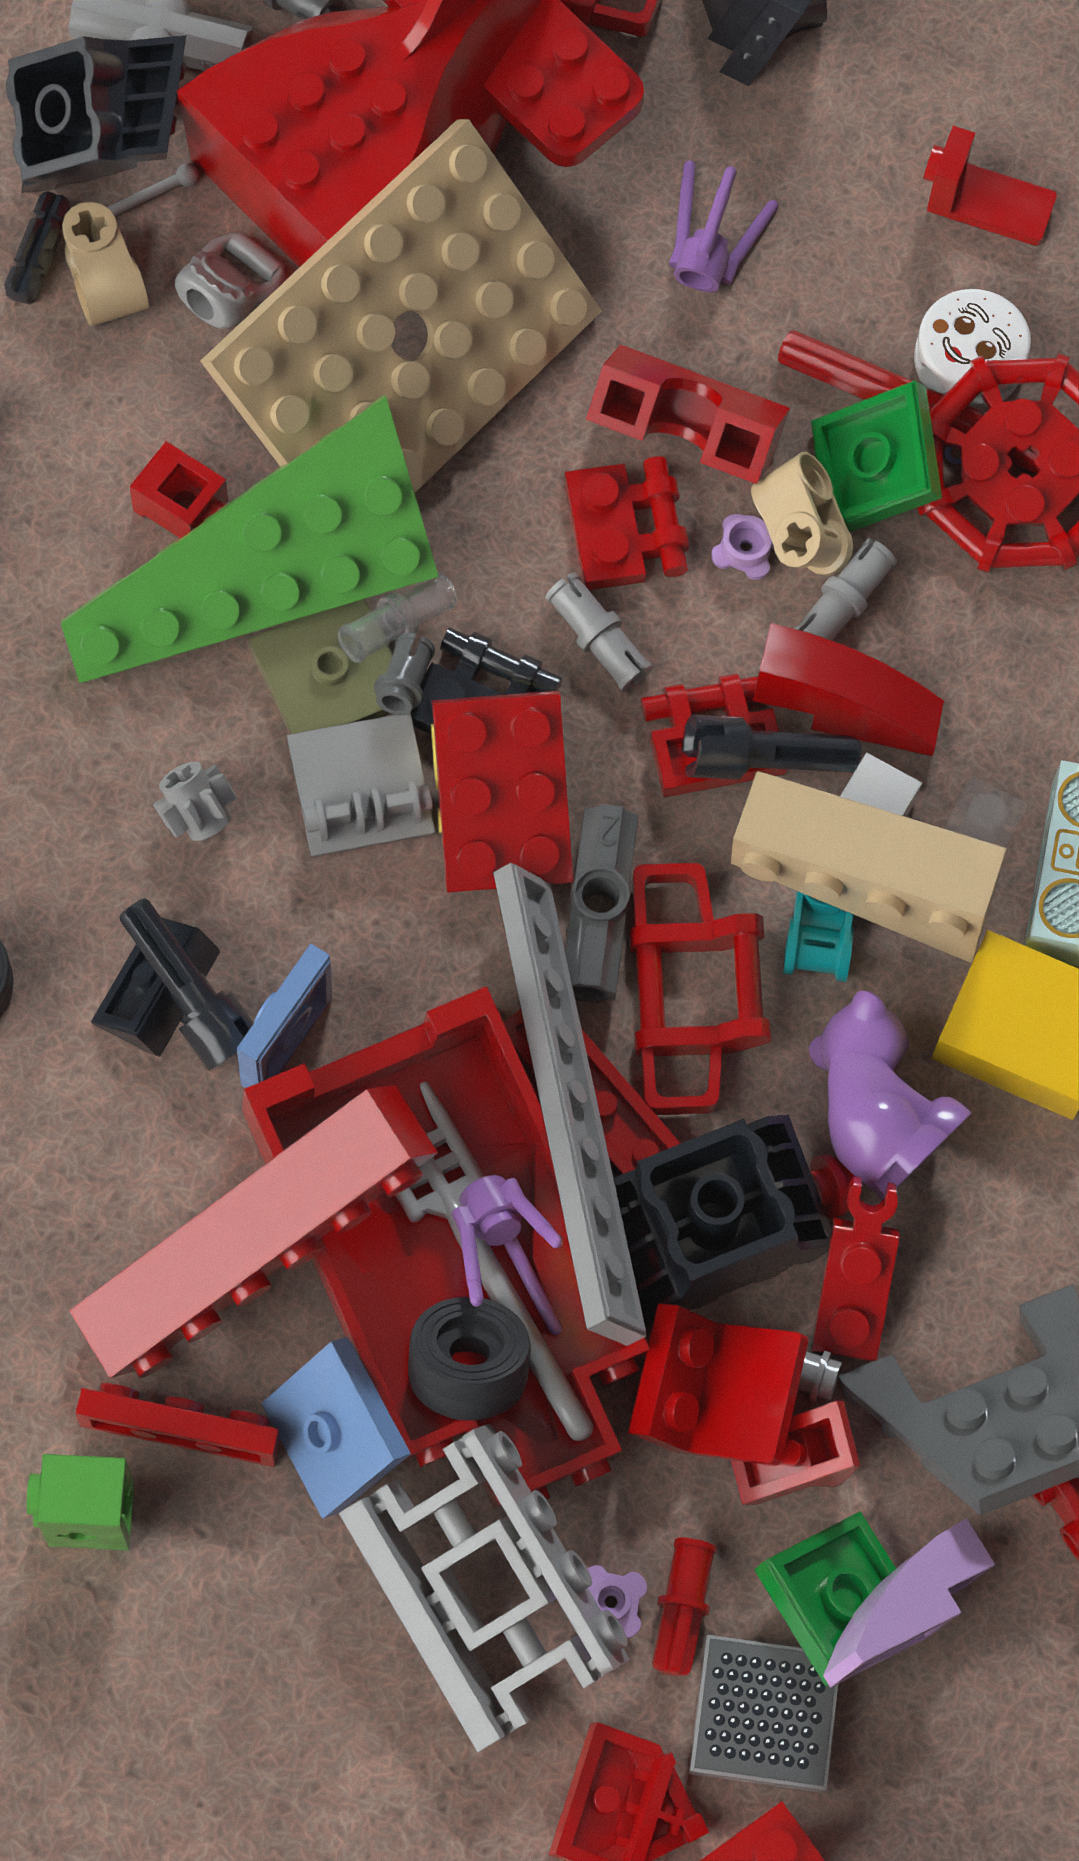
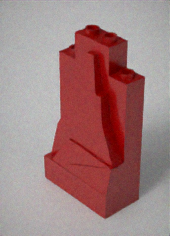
M485 986L426 1011L423 1024L310 1072H308L305 1063L244 1088L242 1112L265 1164H267L363 1091L370 1088L395 1085L425 1133L428 1134L438 1129L420 1088V1084L427 1081L447 1110L484 1176H502L506 1180L515 1178L524 1196L562 1237L563 1245L560 1248H553L523 1216L520 1221L521 1230L516 1236L561 1324L562 1331L558 1335H552L549 1332L504 1244L498 1246L490 1245L594 1425L592 1434L582 1441H575L569 1436L530 1367L527 1385L516 1404L504 1413L488 1419L467 1421L445 1417L426 1407L413 1392L408 1377L410 1335L416 1321L423 1312L441 1301L458 1297H470L463 1252L454 1236L448 1219L427 1213L420 1221L411 1222L395 1195L388 1197L386 1192H384L368 1204L372 1214L363 1222L341 1234H337L335 1229L319 1239L317 1242L322 1250L312 1258L345 1336H348L411 1453L402 1462L416 1457L420 1467L434 1463L447 1457L443 1449L452 1444L454 1439L463 1437L475 1428L490 1424L496 1433L499 1431L504 1432L518 1450L522 1461V1466L518 1470L530 1491L537 1490L548 1500L551 1498L546 1487L571 1476L575 1487H578L612 1471L607 1459L617 1455L622 1449L591 1379L599 1376L602 1385L606 1386L634 1374L640 1370L635 1359L643 1356L650 1348L645 1337L626 1346L590 1331L586 1327L542 1108L488 987ZM447 1142L435 1148L438 1153L433 1158L437 1160L452 1152ZM461 1166L443 1174L448 1184L466 1176ZM429 1182L411 1190L416 1200L434 1192ZM481 1285L483 1298L491 1300L483 1285ZM458 1352L452 1356L455 1362L466 1365H478L487 1360L483 1355L474 1352ZM488 1481L484 1482V1488L494 1510L501 1507L502 1505Z

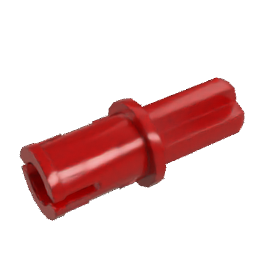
M678 1537L674 1541L675 1549L666 1594L658 1596L657 1605L663 1609L652 1665L654 1669L663 1674L688 1676L692 1669L702 1616H708L710 1612V1606L705 1604L713 1557L714 1554L716 1555L717 1547L703 1540Z

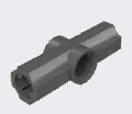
M601 804L597 807L585 808L583 812L565 950L576 1001L600 1003L601 1001L616 999L638 825V814L631 813L620 806ZM601 894L613 900L616 906L606 913H597L587 908L584 900L592 895Z

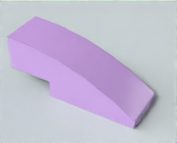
M967 1518L937 1535L880 1582L855 1611L836 1643L823 1675L830 1688L929 1638L961 1613L952 1595L966 1588L995 1565Z

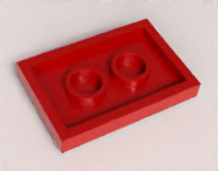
M548 691L432 700L447 893L497 889L493 872L509 863L521 867L550 884L573 883L560 692Z

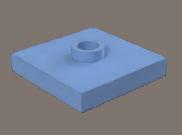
M313 944L308 946L277 992H273L266 999L254 1020L253 1026L237 1047L241 1085L245 1088L280 1074L332 1000L330 955Z
M348 1336L331 1341L261 1403L274 1428L279 1429L280 1440L322 1519L343 1511L411 1454Z

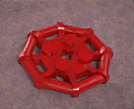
M1058 353L1057 358L984 360L982 356L970 361V369L930 410L942 498L919 506L916 509L920 517L927 516L971 556L978 563V570L988 573L990 568L1062 566L1067 570L1077 565L1076 559L1079 556V521L1066 533L1057 520V517L1079 495V429L1053 406L1060 389L1079 405V371L1068 362L1069 356ZM1045 383L1040 400L1033 401L1022 398L1003 402L998 387L1001 384ZM981 394L982 399L989 408L982 418L966 434L951 427L950 424ZM943 446L960 449L962 465L961 484L945 489ZM1014 449L1021 453L1031 449L1037 454L1034 465L1039 470V473L1033 478L1026 473L1019 475L1017 479L1008 472L1013 463L1008 454ZM968 498L994 522L987 536L985 537L953 506ZM1031 524L1033 526H1043L1048 541L1002 543L1006 527Z

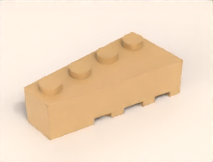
M757 771L733 838L731 864L740 867L745 874L752 878L767 882L775 881L972 963L995 894L1007 848Z

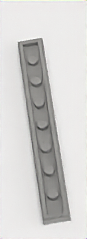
M509 863L493 873L586 1327L590 1331L628 1346L646 1337V1329L551 884L521 867Z

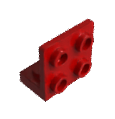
M658 1304L648 1345L650 1349L646 1354L628 1433L677 1453L772 1466L780 1465L808 1347V1337L794 1331L719 1324L681 1306Z

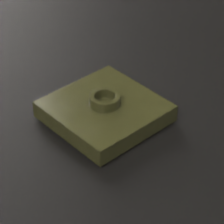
M365 599L295 619L248 639L250 651L290 734L390 715V713L384 711L377 704L374 684L380 675L386 673L392 653Z

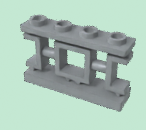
M490 1424L473 1429L465 1434L463 1438L443 1449L460 1479L414 1507L400 1481L397 1480L386 1484L369 1497L360 1499L339 1513L477 1752L537 1717L520 1686L565 1658L583 1688L629 1661V1657L624 1650L628 1641L621 1624L609 1610L601 1611L588 1589L592 1585V1579L586 1565L573 1550L566 1552L553 1530V1527L557 1525V1520L550 1504L539 1491L534 1490L531 1492L520 1474L518 1468L522 1466V1461L518 1450L504 1432L499 1431L496 1433ZM488 1481L508 1516L497 1520L476 1533L457 1499ZM434 1514L453 1548L424 1566L404 1531ZM496 1540L530 1599L484 1626L452 1572L451 1567ZM557 1599L578 1635L547 1653L528 1622L527 1617ZM503 1632L524 1668L493 1685L473 1649Z

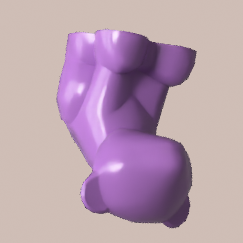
M861 990L854 995L851 1003L830 1019L822 1035L816 1037L811 1042L809 1054L816 1066L829 1072L827 1086L828 1126L831 1137L830 1141L837 1159L856 1177H861L862 1182L883 1200L887 1182L895 1183L896 1187H898L972 1112L963 1103L951 1097H940L933 1101L928 1100L893 1072L909 1048L907 1031L898 1016L887 1009L883 1001L871 991Z

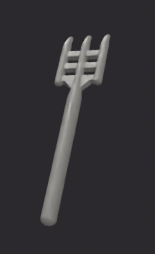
M425 1081L420 1084V1088L429 1112L438 1129L426 1135L435 1148L447 1142L452 1152L437 1160H434L432 1157L423 1163L419 1168L423 1173V1177L411 1187L395 1196L411 1222L420 1221L427 1213L448 1219L454 1236L462 1249L460 1231L453 1219L452 1211L460 1207L459 1198L463 1190L475 1180L485 1176L447 1110L436 1096L430 1084ZM461 1166L466 1176L448 1184L443 1174ZM429 1182L434 1192L416 1200L411 1190ZM475 1236L484 1289L492 1301L507 1307L522 1320L528 1331L531 1343L529 1367L569 1436L575 1441L587 1439L594 1430L591 1419L490 1245L485 1240Z

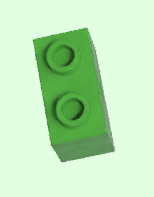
M43 1454L41 1474L30 1473L27 1514L33 1515V1526L40 1528L49 1547L129 1551L135 1484L126 1459Z

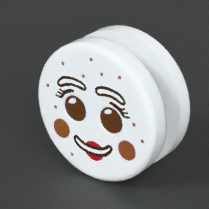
M964 289L947 294L929 308L922 320L914 351V362L918 377L924 386L945 395L970 369V361L982 356L984 360L1028 359L1031 348L1029 327L1018 308L1009 300L996 293L981 289ZM1019 384L998 385L1002 401L1010 396ZM981 394L969 404L977 409L987 408Z

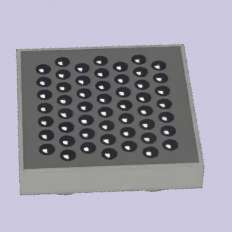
M707 1635L705 1638L689 1774L825 1793L827 1789L838 1684L831 1688L829 1686L825 1687L802 1648Z

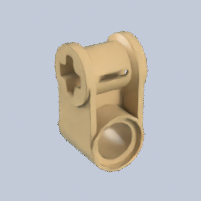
M83 202L72 207L65 215L62 224L66 242L64 250L66 262L74 279L79 302L88 324L93 327L149 309L148 296L142 276L134 258L129 254L116 218L111 210L95 202ZM88 237H92L94 242H89Z
M801 452L762 477L758 484L754 483L751 486L753 502L763 517L774 545L775 554L780 562L792 568L803 569L808 567L814 573L826 576L837 574L847 566L853 551L852 536L846 527L834 497L831 480L822 464L808 452Z

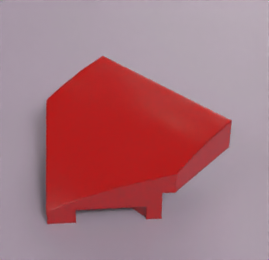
M594 1722L590 1723L548 1855L564 1861H653L686 1843H691L708 1834L709 1831L701 1814L695 1812L674 1767L676 1760L672 1752L664 1754L659 1744L603 1723Z

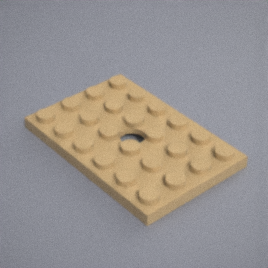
M469 119L456 120L200 362L280 467L294 460L318 443L325 435L335 428L344 425L385 394L415 493L591 323L602 310ZM407 311H412L423 319L428 333L424 350L420 355L411 360H404L399 357L391 346L395 338L393 322L399 315Z

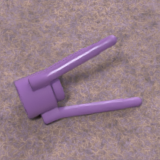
M688 160L684 163L676 240L669 266L675 268L673 275L682 285L707 293L717 291L720 283L732 284L739 264L778 209L777 201L770 200L761 213L757 215L731 254H729L727 250L728 241L718 234V230L737 172L733 166L727 167L724 171L705 229L696 230L693 237H689L695 183V163Z
M492 1175L475 1180L461 1193L459 1198L460 1207L452 1211L453 1219L460 1231L466 1281L471 1304L478 1307L483 1303L476 1236L479 1239L485 1240L488 1245L498 1246L504 1244L549 1332L552 1335L560 1334L562 1331L561 1324L516 1236L521 1230L520 1221L523 1216L553 1248H560L563 1245L562 1237L524 1196L515 1178L506 1180L502 1176Z

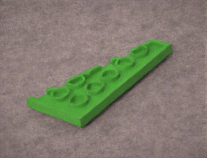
M384 394L357 416L341 427L335 428L286 465H282L232 500L181 539L175 540L162 549L155 557L128 576L122 577L62 619L61 627L79 683L439 577L386 395Z

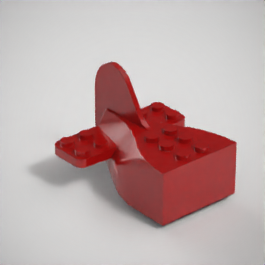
M382 0L387 6L326 13L299 21L205 70L177 90L191 160L299 268L456 120L469 119L493 155L495 154L505 124L508 121L549 161L557 166L572 167L586 160L635 119L642 111L644 103L643 82L638 74L560 0Z

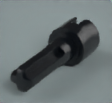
M690 715L684 728L682 752L688 757L697 758L696 761L686 766L685 773L687 777L740 780L748 772L749 768L854 772L861 762L862 745L853 736L751 730L750 725L746 723L743 717Z
M145 898L140 899L122 911L119 916L120 922L168 988L171 997L185 1015L180 1019L183 1025L178 1029L208 1071L237 1053V1047L254 1023L233 993L229 992L225 995L223 990L218 993L215 992L149 900Z

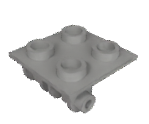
M411 713L401 716L391 715L287 735L311 857L435 834L431 814V794L428 784L425 785Z

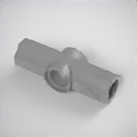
M73 0L68 25L71 39L86 36L112 40H138L187 35L183 61L186 67L203 71L252 46L254 38L253 26L195 13L193 8L184 0Z

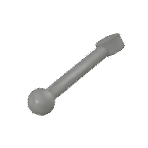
M182 164L178 167L175 175L126 197L107 208L111 210L114 216H117L177 186H193L199 178L198 169L193 164Z

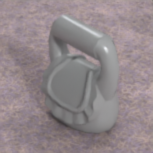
M230 232L212 239L201 251L193 255L190 263L177 274L174 280L175 289L179 298L197 317L220 329L230 328L240 324L249 315L252 308L259 306L284 283L286 279L285 265L243 232ZM228 250L268 282L261 285L252 283L251 277L247 278L230 265L228 259L220 257L221 253Z

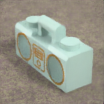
M1061 760L1052 782L1024 945L1074 966H1079V764Z

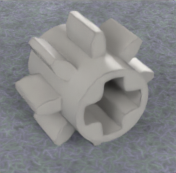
M188 762L176 767L161 780L159 788L165 797L156 801L153 806L174 837H179L184 832H187L194 841L204 840L220 832L231 820V813L226 805L235 801L237 795L216 765H212L205 771L199 762Z

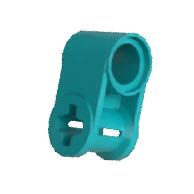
M796 891L793 915L790 917L782 974L792 975L796 969L834 974L836 981L846 983L854 934V926H851L853 914Z

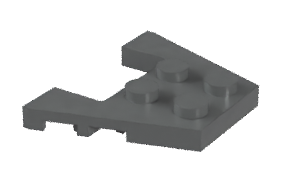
M1073 1284L1019 1305L1020 1320L1040 1353L1041 1358L923 1403L918 1400L892 1354L838 1375L843 1397L854 1407L860 1404L881 1423V1430L890 1438L897 1436L918 1454L921 1459V1465L979 1515L1079 1477V1301Z

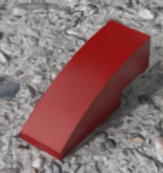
M770 623L756 684L754 702L814 714L811 730L833 735L853 736L857 740L933 756L944 705L943 699L884 662L853 648L808 632Z

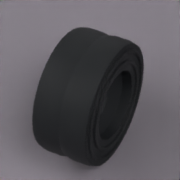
M470 1297L447 1299L431 1306L418 1318L410 1335L408 1377L413 1392L426 1407L452 1419L467 1421L483 1420L504 1413L516 1404L527 1385L531 1352L528 1331L522 1320L513 1311L492 1300L483 1298V1303L476 1307L471 1304ZM458 1352H474L483 1355L487 1360L478 1365H466L455 1362L452 1356Z

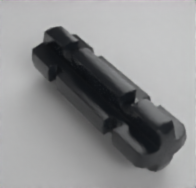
M45 191L39 196L33 211L36 217L31 218L14 258L17 264L10 268L4 283L6 296L11 300L28 305L37 300L43 285L39 281L41 277L44 278L47 275L62 237L59 231L60 229L63 230L64 217L71 209L70 201L65 196L56 195L50 191Z

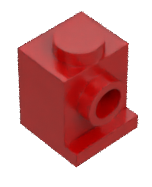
M168 441L164 442L129 486L133 512L143 518L144 516L148 517L180 539L201 525L205 519L223 508L229 501L225 478ZM183 500L193 502L188 509L177 504Z

